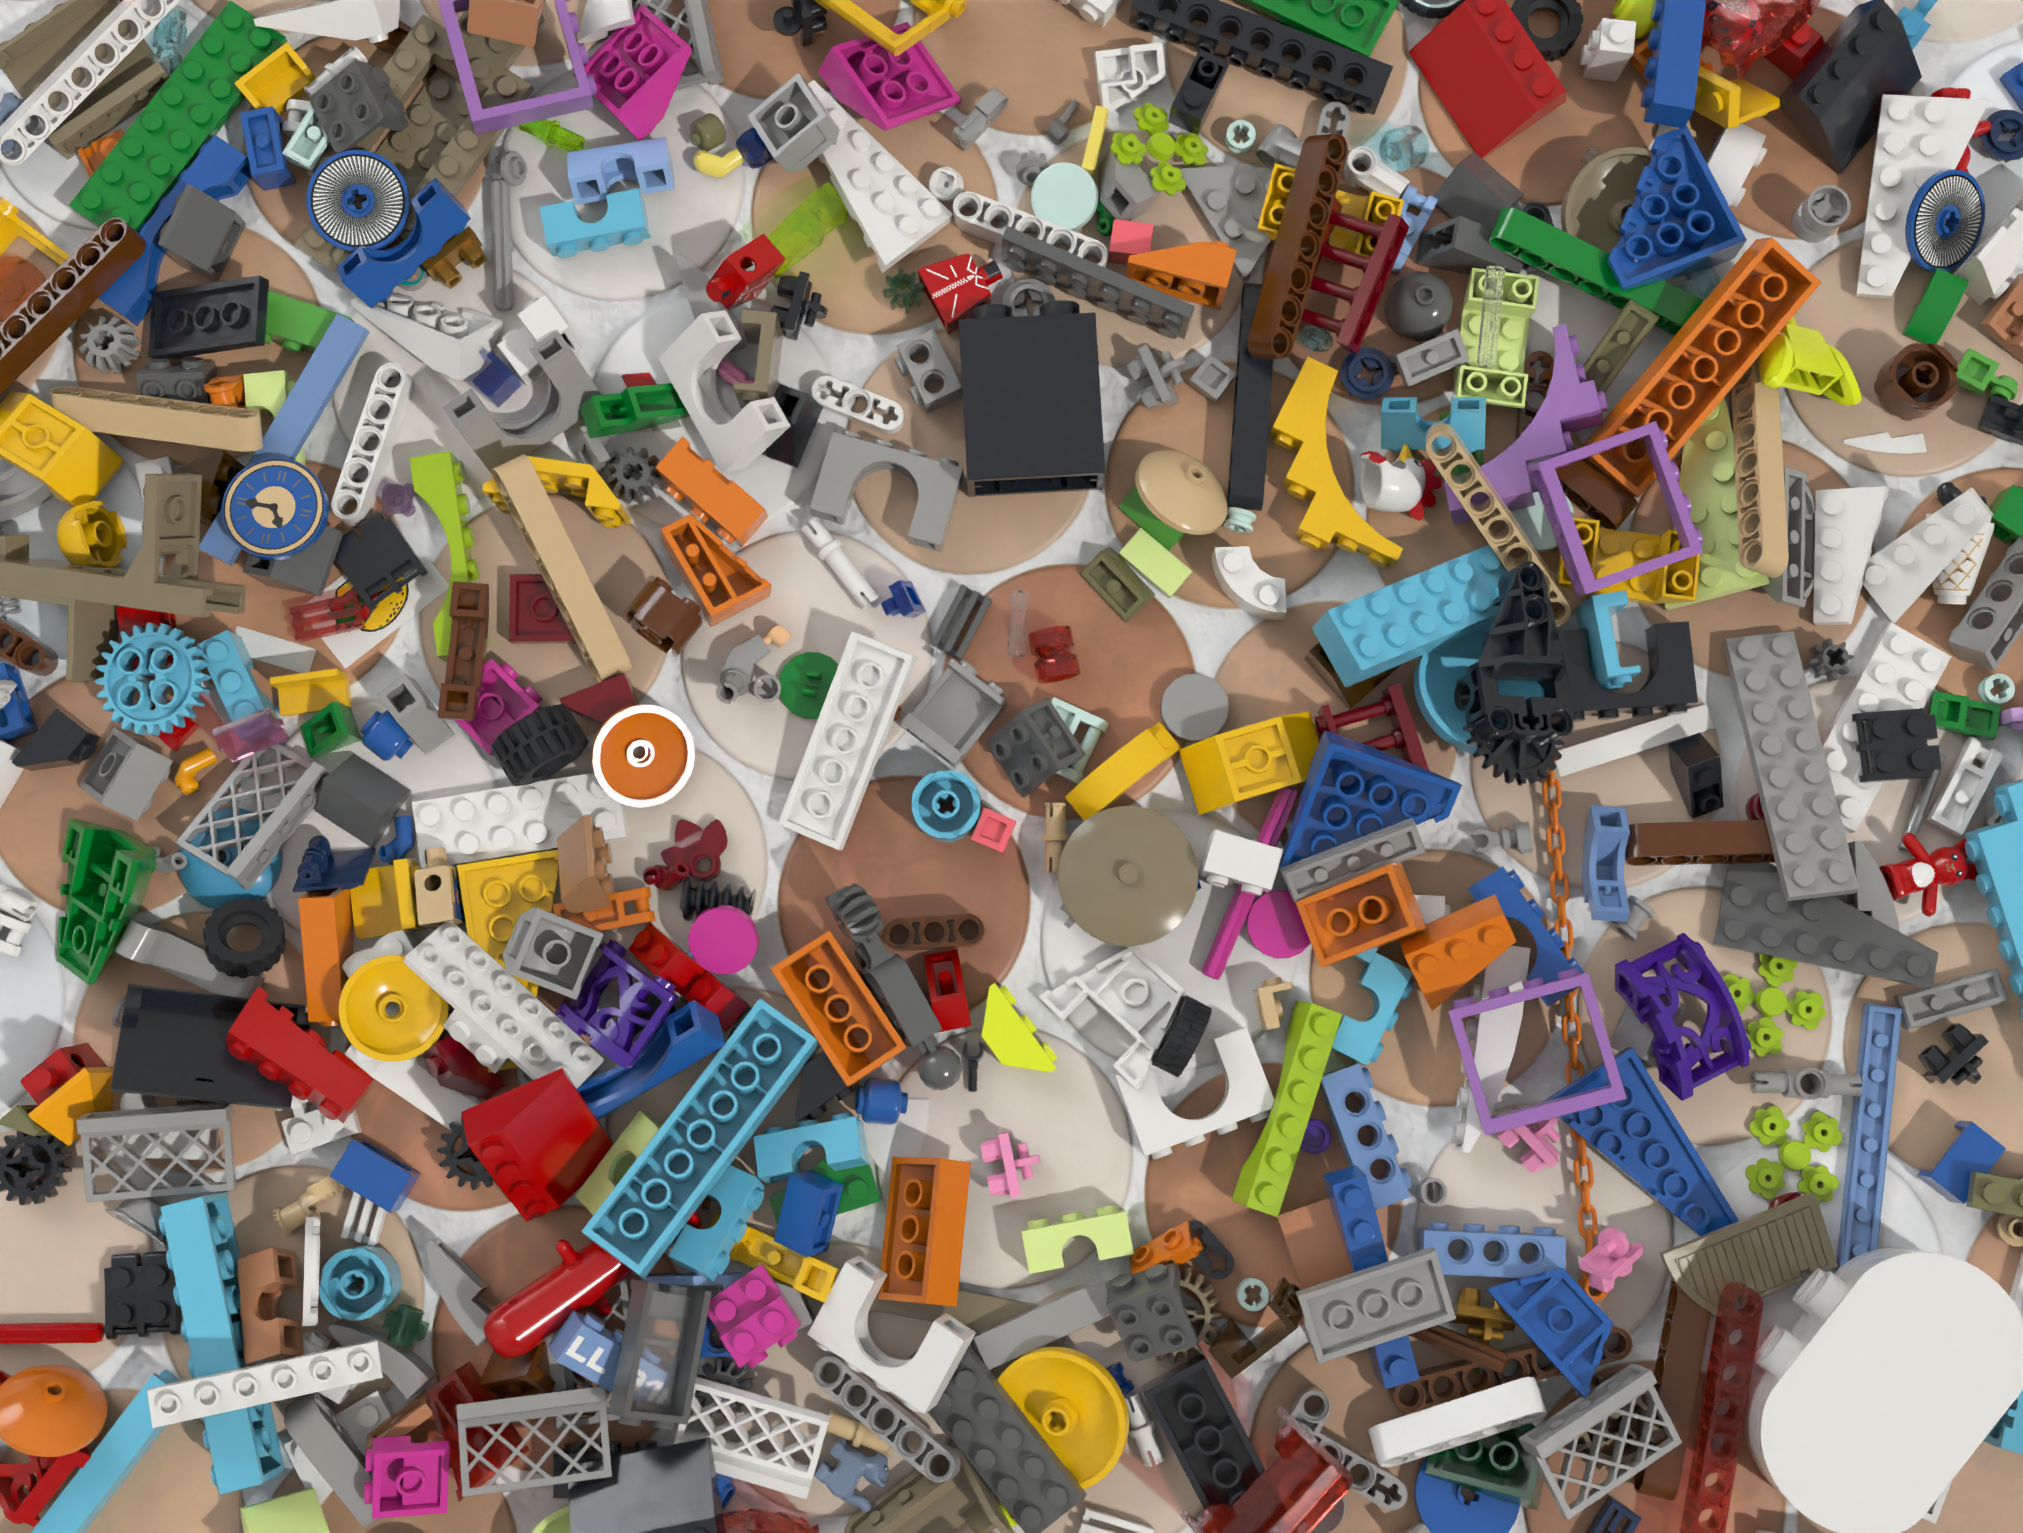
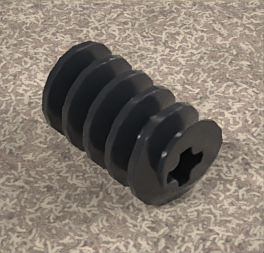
M686 876L682 888L680 910H682L684 920L690 921L695 913L697 918L702 911L708 908L729 905L741 909L752 918L756 889L754 888L750 897H746L745 887L740 886L737 894L734 895L732 894L731 884L727 883L723 892H719L717 881H713L709 890H705L704 879H700L694 888L691 886L690 877Z

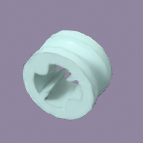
M1237 120L1231 123L1227 128L1225 144L1228 150L1238 155L1249 152L1254 145L1256 137L1255 128L1245 120ZM1235 132H1238V135L1241 132L1246 133V143H1243L1242 140H1240V143L1235 142Z
M1228 508L1227 515L1229 519L1224 521L1223 526L1234 532L1251 534L1253 532L1251 523L1256 521V514L1241 508Z
M1997 673L1981 680L1977 693L1982 702L2001 705L2012 699L2015 693V686L2010 677ZM2000 684L2002 691L1993 696L1990 689L1994 685Z
M1250 1277L1239 1283L1236 1289V1297L1243 1308L1255 1312L1266 1306L1269 1301V1291L1262 1281ZM1249 1285L1252 1289H1254V1285L1260 1287L1258 1294L1261 1299L1259 1302L1255 1303L1251 1300V1304H1248L1244 1301L1247 1298L1244 1292L1246 1287Z

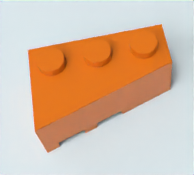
M1496 894L1426 924L1427 929L1399 939L1404 957L1431 1011L1435 1010L1517 942Z

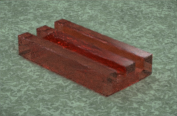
M357 593L289 608L290 614L293 617L292 626L295 628L296 634H294L297 642L366 628L360 596ZM353 604L352 608L301 618V615ZM354 615L356 618L354 621L305 632L303 628L304 626Z

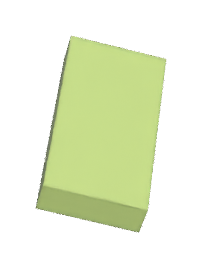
M1142 528L1138 530L1118 554L1169 599L1192 574V570Z

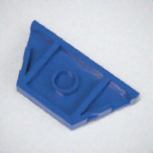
M1560 1267L1487 1288L1485 1291L1583 1398L1588 1396L1595 1368L1599 1366L1603 1355L1602 1348L1604 1342L1608 1340L1613 1322L1566 1270Z

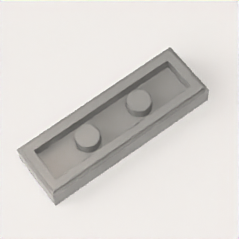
M1997 968L1933 985L1932 988L1924 987L1894 996L1897 1008L1902 1009L1901 1020L1905 1030L2008 1002Z

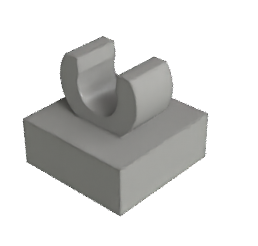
M588 432L582 434L573 450L580 463L592 465L599 475L602 474L607 464L612 463L616 459L615 454L618 452L617 450L612 452L606 451L604 446L609 442V436L590 438Z

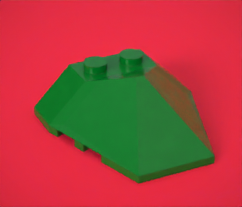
M69 819L62 850V862L68 863L67 884L60 885V895H67L66 916L59 917L56 961L86 984H94L115 951L130 919L136 917L142 906L151 874L156 868V851L125 831L78 819Z

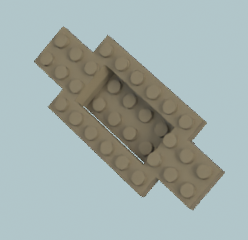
M469 10L464 11L458 23L482 109L528 99L534 90L532 85L509 70L526 46L469 33L467 31ZM423 14L383 67V70L390 79L389 85L394 95L403 105L433 64L437 70L405 112L410 125L401 132L392 130L376 154L389 160L400 171L407 183L410 199L414 198L435 178L457 197L506 128L475 135L447 31ZM542 14L538 19V29L545 21ZM379 126L351 150L370 151L386 128ZM331 143L328 145L315 169L306 172L310 178L325 160L337 154ZM356 194L355 201L350 202V205H355L360 210L363 208L362 202L367 201V198ZM412 202L408 221L399 235L404 240L411 234L415 224V211ZM312 222L309 223L294 244L298 250L338 276L339 273L336 267L353 253L341 250L327 242L317 232Z

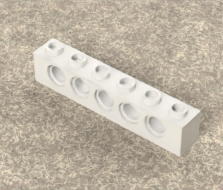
M377 1339L155 1386L147 1390L152 1428L383 1378L378 1342Z

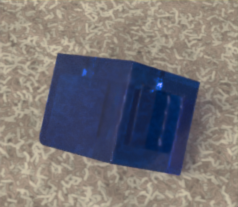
M490 351L486 356L491 363L472 382L499 408L522 384L515 374Z

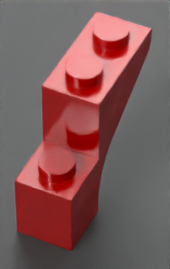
M651 922L643 931L637 934L634 942L628 948L655 976L660 975L675 985L674 990L689 1003L695 1000L716 1014L721 1028L726 1032L749 1006L733 989L697 963L693 957Z

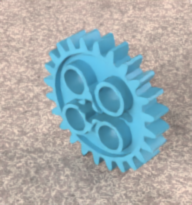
M147 623L145 629L134 625L133 635L124 631L120 632L123 642L119 643L111 640L109 643L114 649L113 653L102 652L101 654L108 661L107 665H98L96 667L99 671L104 672L103 678L95 680L96 684L104 686V690L100 691L97 697L108 699V702L104 704L102 709L114 712L110 720L118 723L122 722V729L130 731L134 729L136 734L145 735L148 732L149 735L159 736L160 730L164 733L172 734L173 724L181 728L186 727L183 717L195 719L197 716L192 710L193 706L204 707L205 705L198 698L199 694H208L210 692L207 688L202 687V682L211 679V676L203 674L201 671L209 665V662L197 659L204 650L192 647L195 639L189 636L184 637V631L177 628L172 630L171 626L162 623L159 628L158 625L153 623ZM173 654V664L167 669L166 659L169 655ZM139 656V666L136 670H133L132 663ZM173 688L174 698L170 703H167L166 695ZM139 690L140 700L134 705L133 695Z

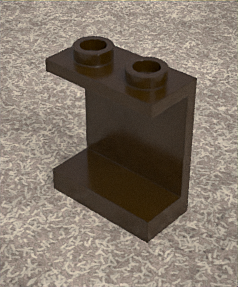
M1284 1277L1278 1281L1268 1303L1269 1307L1279 1317L1251 1340L1230 1319L1220 1327L1219 1333H1217L1208 1351L1231 1379L1298 1328L1302 1313L1295 1292L1299 1291L1300 1288L1293 1283L1289 1284Z

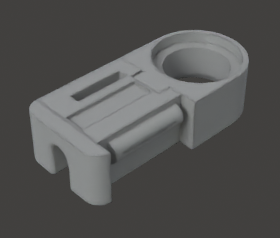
M996 87L990 89L975 105V108L953 129L952 140L964 151H967L1003 112L1009 101L1008 97Z

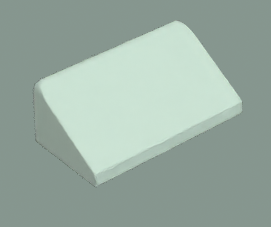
M312 105L282 152L287 161L311 171L315 169L330 144Z

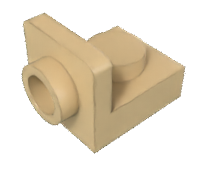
M1281 977L1260 981L1262 988L1253 990L1262 1031L1279 1028V1020L1284 1019L1281 1002L1279 999L1274 1000L1273 993L1292 989L1291 982L1282 983Z

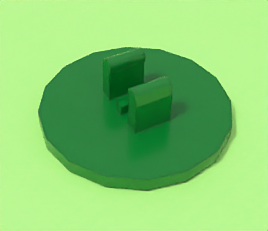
M805 652L793 657L784 666L779 677L781 684L780 696L783 704L797 716L804 719H818L837 671V662L832 657L820 652Z

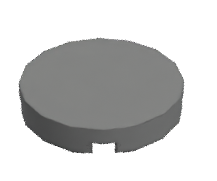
M1199 673L1185 674L1175 679L1165 690L1160 704L1161 718L1166 728L1173 735L1175 734L1177 737L1188 742H1200L1215 736L1224 726L1229 713L1228 697L1222 686L1213 678Z

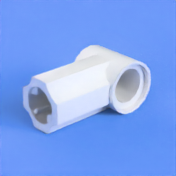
M1367 147L1353 149L1349 153L1343 169V178L1349 186L1354 188L1362 187L1369 193L1375 191L1400 199L1410 183L1408 179L1377 160L1375 153ZM1361 163L1367 168V171H1357L1352 164Z

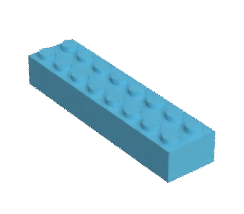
M759 999L727 1040L726 1045L717 1053L581 1231L587 1238L642 1279H645L818 1048L815 1037L762 999Z
M227 1192L201 1196L160 1207L162 1215L159 1217V1226L162 1234L167 1237L169 1250L166 1253V1260L169 1269L174 1271L176 1281L174 1299L182 1310L184 1321L181 1323V1333L184 1341L189 1344L191 1357L188 1360V1367L191 1376L197 1378L250 1366L245 1365L242 1351L243 1331L240 1317V1288L237 1280V1259L241 1257ZM271 1402L204 1417L206 1428L203 1431V1441L207 1450L211 1452L213 1461L210 1470L213 1484L218 1486L219 1495L263 1484L285 1471Z

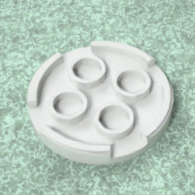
M319 1216L305 1217L302 1327L316 1326L318 1324V1308L311 1307H318L320 1263Z

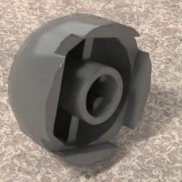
M1418 271L1405 275L1394 284L1387 296L1384 312L1388 325L1397 335L1401 337L1404 335L1407 338L1413 339V341L1422 342L1436 337L1444 330L1452 316L1454 300L1450 288L1443 279L1433 273Z

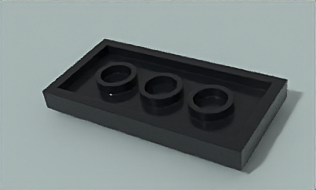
M259 275L153 292L148 357L152 359H174L264 346L269 280Z

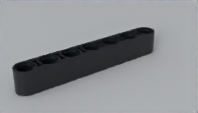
M1244 282L1241 299L1227 502L1228 508L1235 507L1245 510L1262 511L1273 359H1256L1248 351V337L1263 284Z

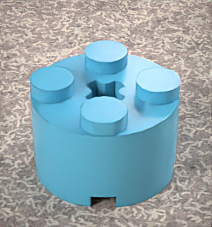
M942 770L930 773L919 781L912 794L911 808L918 828L927 837L938 842L953 843L965 838L975 829L981 815V800L979 792L970 778L955 770ZM949 799H952L954 811L952 813L946 811L944 814L940 813L941 808L938 803L941 800L947 802Z
M360 1245L343 1250L332 1256L324 1265L319 1284V1296L324 1307L333 1316L353 1321L367 1319L386 1310L396 1299L402 1288L399 1266L393 1256L379 1246ZM359 1277H362L364 1283L362 1288L359 1289L356 1283L360 1280Z

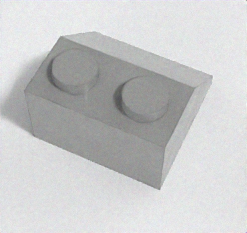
M114 726L78 786L100 804L137 821L140 815L145 813L151 806L152 795L158 785L168 778L173 760Z

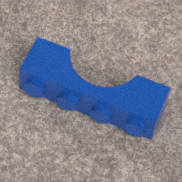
M437 178L433 179L411 199L415 211V224L411 234L404 242L396 247L385 250H375L360 246L336 267L342 283L371 309L378 302L387 300L399 283L410 279L416 273L419 265L427 258L437 255L442 245L453 235L460 234L465 229L467 222L471 220L464 205Z
M1502 866L1468 888L1476 902L1496 894L1506 917L1520 922L1532 933L1537 946V958L1532 971L1527 977L1529 980L1543 977L1545 983L1559 979L1558 972L1577 967L1579 973L1584 972L1574 957L1567 960L1560 948L1565 944L1554 928L1546 930L1540 921L1545 914L1534 898L1527 902L1522 895L1520 889L1524 888L1525 885L1514 869L1507 873ZM1579 987L1545 995L1541 998L1546 1006L1549 1007Z

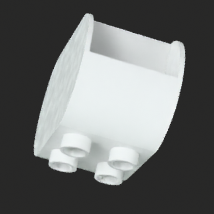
M1883 1248L1852 1258L1842 1265L1835 1274L1831 1271L1825 1273L1820 1268L1816 1269L1801 1285L1792 1300L1805 1311L1790 1331L1782 1330L1776 1324H1773L1760 1337L1748 1356L1761 1367L1751 1379L1743 1403V1432L1750 1455L1762 1475L1797 1510L1810 1520L1837 1533H1902L1919 1522L2023 1390V1317L2006 1291L1986 1273L1955 1257L1914 1249Z

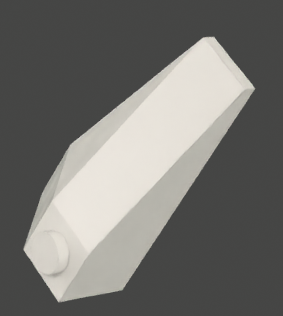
M323 0L314 3L313 6L310 3L271 12L253 20L255 26L354 41L367 38L369 44L389 39L387 33L398 28L400 0Z
M2023 192L1953 274L1969 281L1964 293L1979 305L1990 297L1996 300L2010 285L2006 279L2015 270L2023 249Z
M394 293L384 302H378L372 309L359 297L351 300V306L430 368L447 375V377L453 380L461 381L482 369L503 327V321L476 310L464 308L462 314L445 310V304L433 302L432 305L414 304L412 297Z
M393 1002L385 1011L388 1015L394 1016L398 1013L399 1007ZM353 1045L344 1054L371 1077L449 1130H451L449 1127L451 1122L455 1121L462 1125V1111L481 1103L478 1097L440 1086L436 1078L432 1077L426 1069L425 1060L422 1056L428 1050L414 1058L397 1062H386L370 1058L358 1051Z

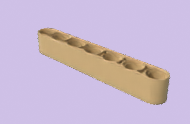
M1754 362L1731 388L1739 559L1744 568L1770 578H1776L1785 571L1789 559L1779 387L1776 390L1765 387L1760 379L1758 363Z
M74 386L57 387L50 390L52 407L92 432L241 452L256 451L263 448L260 412L257 410Z
M1446 423L1432 425L1426 433V451L1428 456L1507 571L1525 561L1534 562L1542 569L1551 603L1559 602L1563 605L1560 610L1553 612L1556 626L1564 625L1571 616V608L1566 592L1562 586L1557 584L1558 580L1455 429ZM1439 436H1445L1451 440L1450 445L1444 449L1434 447L1432 442ZM1459 464L1467 465L1470 468V471L1464 476H1456L1451 472L1452 468ZM1477 492H1483L1489 496L1488 500L1482 504L1473 503L1470 499ZM1496 520H1503L1507 523V527L1501 531H1494L1489 528L1490 524ZM1521 547L1526 550V553L1520 558H1512L1508 555L1509 551L1513 548Z
M523 454L493 468L491 471L494 481L595 680L600 683L632 668L630 659L529 458Z

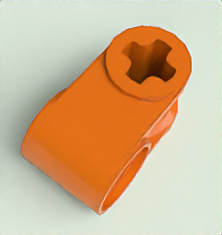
M243 374L211 378L204 385V391L209 393L213 405L246 409Z

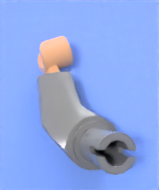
M776 625L763 638L757 633L732 648L720 674V685L716 689L717 698L723 703L730 704L731 701L735 702L738 696L747 693L753 681L754 666L771 652L767 645L772 641L777 647H782L791 637L790 632L783 626Z

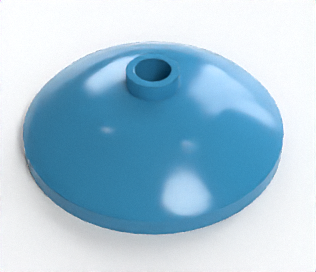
M233 808L217 809L215 812L216 821L234 817ZM239 808L240 815L252 813L251 811ZM259 819L241 823L243 837L256 834L260 828ZM235 825L217 829L218 843L236 839ZM210 830L198 833L190 844L196 848L211 845ZM180 847L178 851L187 858V865L183 869L178 870L184 887L194 899L213 909L223 906V903L233 902L240 898H243V900H249V898L256 899V901L262 900L275 886L281 873L283 852L281 849L247 891L226 875ZM237 847L219 851V853L225 851L227 857L223 864L227 867L238 856Z

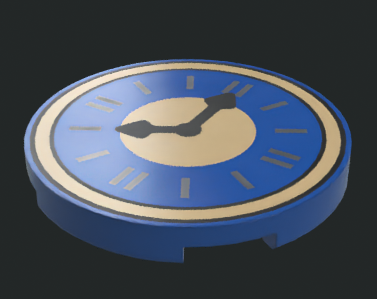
M267 458L254 462L242 469L228 485L222 502L223 524L230 538L246 553L259 559L270 561L289 559L292 555L303 551L312 542L315 543L323 533L329 516V500L320 480L306 466L287 458Z

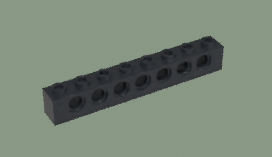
M1134 0L1131 6L1129 23L1134 24L1141 31H1153L1164 35L1170 42L1176 44L1185 43L1195 47L1197 51L1199 49L1204 50L1212 55L1214 54L1226 59L1233 66L1251 68L1265 78H1277L1288 82L1294 89L1301 91L1309 90L1317 93L1328 102L1338 101L1346 104L1353 111L1360 114L1369 113L1375 115L1393 66L1219 0ZM1162 9H1170L1174 12V14L1166 16L1161 14L1159 11ZM1198 20L1205 25L1203 27H1195L1190 22ZM1231 32L1235 35V38L1226 39L1221 33ZM1256 43L1262 44L1266 47V50L1258 51L1252 45ZM1291 55L1295 57L1297 61L1292 63L1287 62L1283 59V56ZM1323 67L1328 73L1319 74L1313 68ZM1352 78L1359 85L1350 86L1345 82V79Z

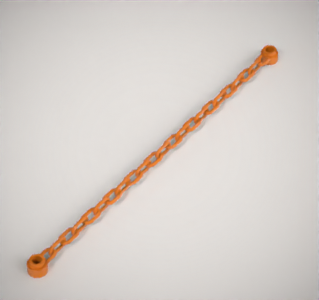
M1547 770L1549 776L1542 783V797L1545 808L1549 810L1550 825L1546 829V845L1548 853L1553 857L1554 872L1550 875L1549 880L1552 900L1557 903L1558 919L1555 920L1553 928L1559 935V926L1564 928L1567 924L1568 943L1563 941L1565 945L1560 950L1566 959L1569 960V950L1573 947L1574 939L1572 923L1566 918L1565 903L1569 900L1570 896L1569 880L1567 874L1562 871L1561 856L1565 853L1566 844L1564 829L1558 823L1557 809L1562 804L1561 785L1555 778L1554 770ZM1555 784L1557 803L1554 800L1548 803L1547 785L1552 788ZM1559 831L1561 848L1554 847L1552 850L1551 832L1557 834ZM1563 877L1564 896L1563 894H1558L1556 897L1555 879L1560 881ZM1578 988L1564 997L1566 1013L1561 1019L1562 1037L1565 1044L1569 1046L1570 1061L1567 1062L1565 1067L1566 1085L1572 1083L1571 1068L1577 1070L1579 1067L1580 1077L1585 1074L1584 1065L1578 1060L1577 1045L1582 1038L1581 1022L1579 1016L1574 1013L1573 1001ZM1575 1019L1576 1038L1572 1035L1568 1039L1567 1020L1572 1023ZM1570 1128L1571 1137L1577 1141L1578 1157L1574 1160L1573 1169L1575 1185L1581 1190L1582 1205L1577 1212L1578 1229L1580 1235L1585 1238L1587 1254L1594 1248L1593 1238L1598 1233L1596 1209L1590 1204L1589 1189L1594 1184L1593 1165L1590 1158L1586 1156V1140L1579 1134L1576 1135V1132ZM1587 1163L1588 1182L1582 1180L1580 1183L1579 1164L1583 1167ZM1591 1211L1593 1230L1587 1228L1584 1232L1583 1212L1585 1215H1589ZM1582 1270V1276L1578 1279L1577 1284L1595 1303L1602 1301L1606 1297L1607 1292L1599 1290L1595 1295H1591L1589 1293L1590 1273Z

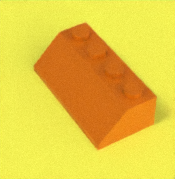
M830 930L770 968L847 1087L872 1073L907 1048Z
M892 1157L880 1270L888 1275L878 1292L877 1299L957 1307L971 1163L945 1158Z

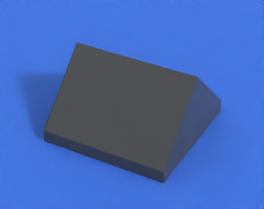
M1473 152L1458 163L1433 197L1439 199L1435 206L1450 219L1462 216L1494 229L1502 208H1513L1524 196V193Z
M352 754L324 778L315 812L366 845L374 848L411 793V790L357 755Z

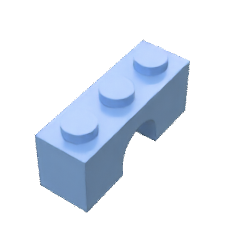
M666 137L567 152L568 180L576 205L607 200L606 194H608L609 188L614 183L625 179L637 181L642 194L675 189L673 164Z

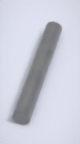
M1940 754L1941 766H1943L1946 758L1943 754ZM1941 769L1931 771L1932 777L1922 779L1903 834L1910 832L1917 838ZM1900 839L1898 848L1909 852Z

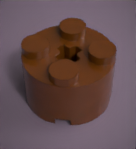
M1910 344L1882 366L1874 383V391L1883 406L1902 420L1910 421L1924 417L1947 402L1956 392L1958 387L1957 362L1949 351L1938 344Z
M656 577L653 582H647L623 612L622 616L628 624L634 620L639 625L636 632L649 643L665 653L672 649L673 656L677 657L702 626V618L698 614L701 609L687 597H684L682 600L672 593L673 588L666 581Z

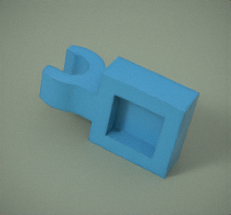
M1920 0L1912 11L1903 7L1897 14L1903 23L1912 50L1931 26V24L1923 19L1937 0Z

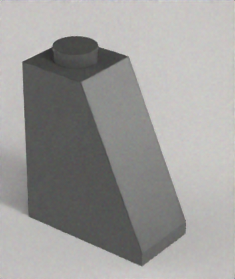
M1462 216L1421 232L1416 264L1420 266L1470 275L1472 268L1520 274L1524 262L1494 248L1489 243L1493 228Z

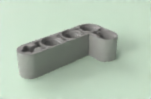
M130 919L115 949L116 953L143 964H151L219 995L250 998L258 986L262 987L266 975L263 973L256 977L248 976L247 978L227 976L226 973L217 971L215 966L210 964L205 953V946L144 920Z
M1306 1385L1300 1388L1277 1429V1435L1283 1447L1292 1455L1314 1468L1324 1470L1336 1481L1383 1509L1395 1511L1402 1508L1408 1497L1404 1483L1394 1473L1385 1468H1380L1377 1463L1321 1431L1331 1410L1330 1400L1316 1386ZM1311 1395H1317L1321 1398L1320 1408L1315 1412L1304 1410V1402ZM1293 1427H1300L1304 1430L1303 1439L1297 1444L1288 1443L1286 1440L1287 1432ZM1327 1445L1333 1446L1335 1449L1334 1457L1328 1462L1319 1461V1450ZM1356 1464L1365 1465L1366 1472L1362 1479L1357 1481L1349 1479V1471L1352 1466ZM1377 1479L1379 1483L1388 1488L1392 1486L1396 1490L1393 1496L1390 1494L1385 1496L1374 1485L1375 1480Z
M320 1392L302 1395L285 1408L284 1425L289 1435L356 1520L364 1528L369 1527L380 1519H372L371 1504H364V1482L372 1481V1472H365V1455L335 1419L333 1402Z

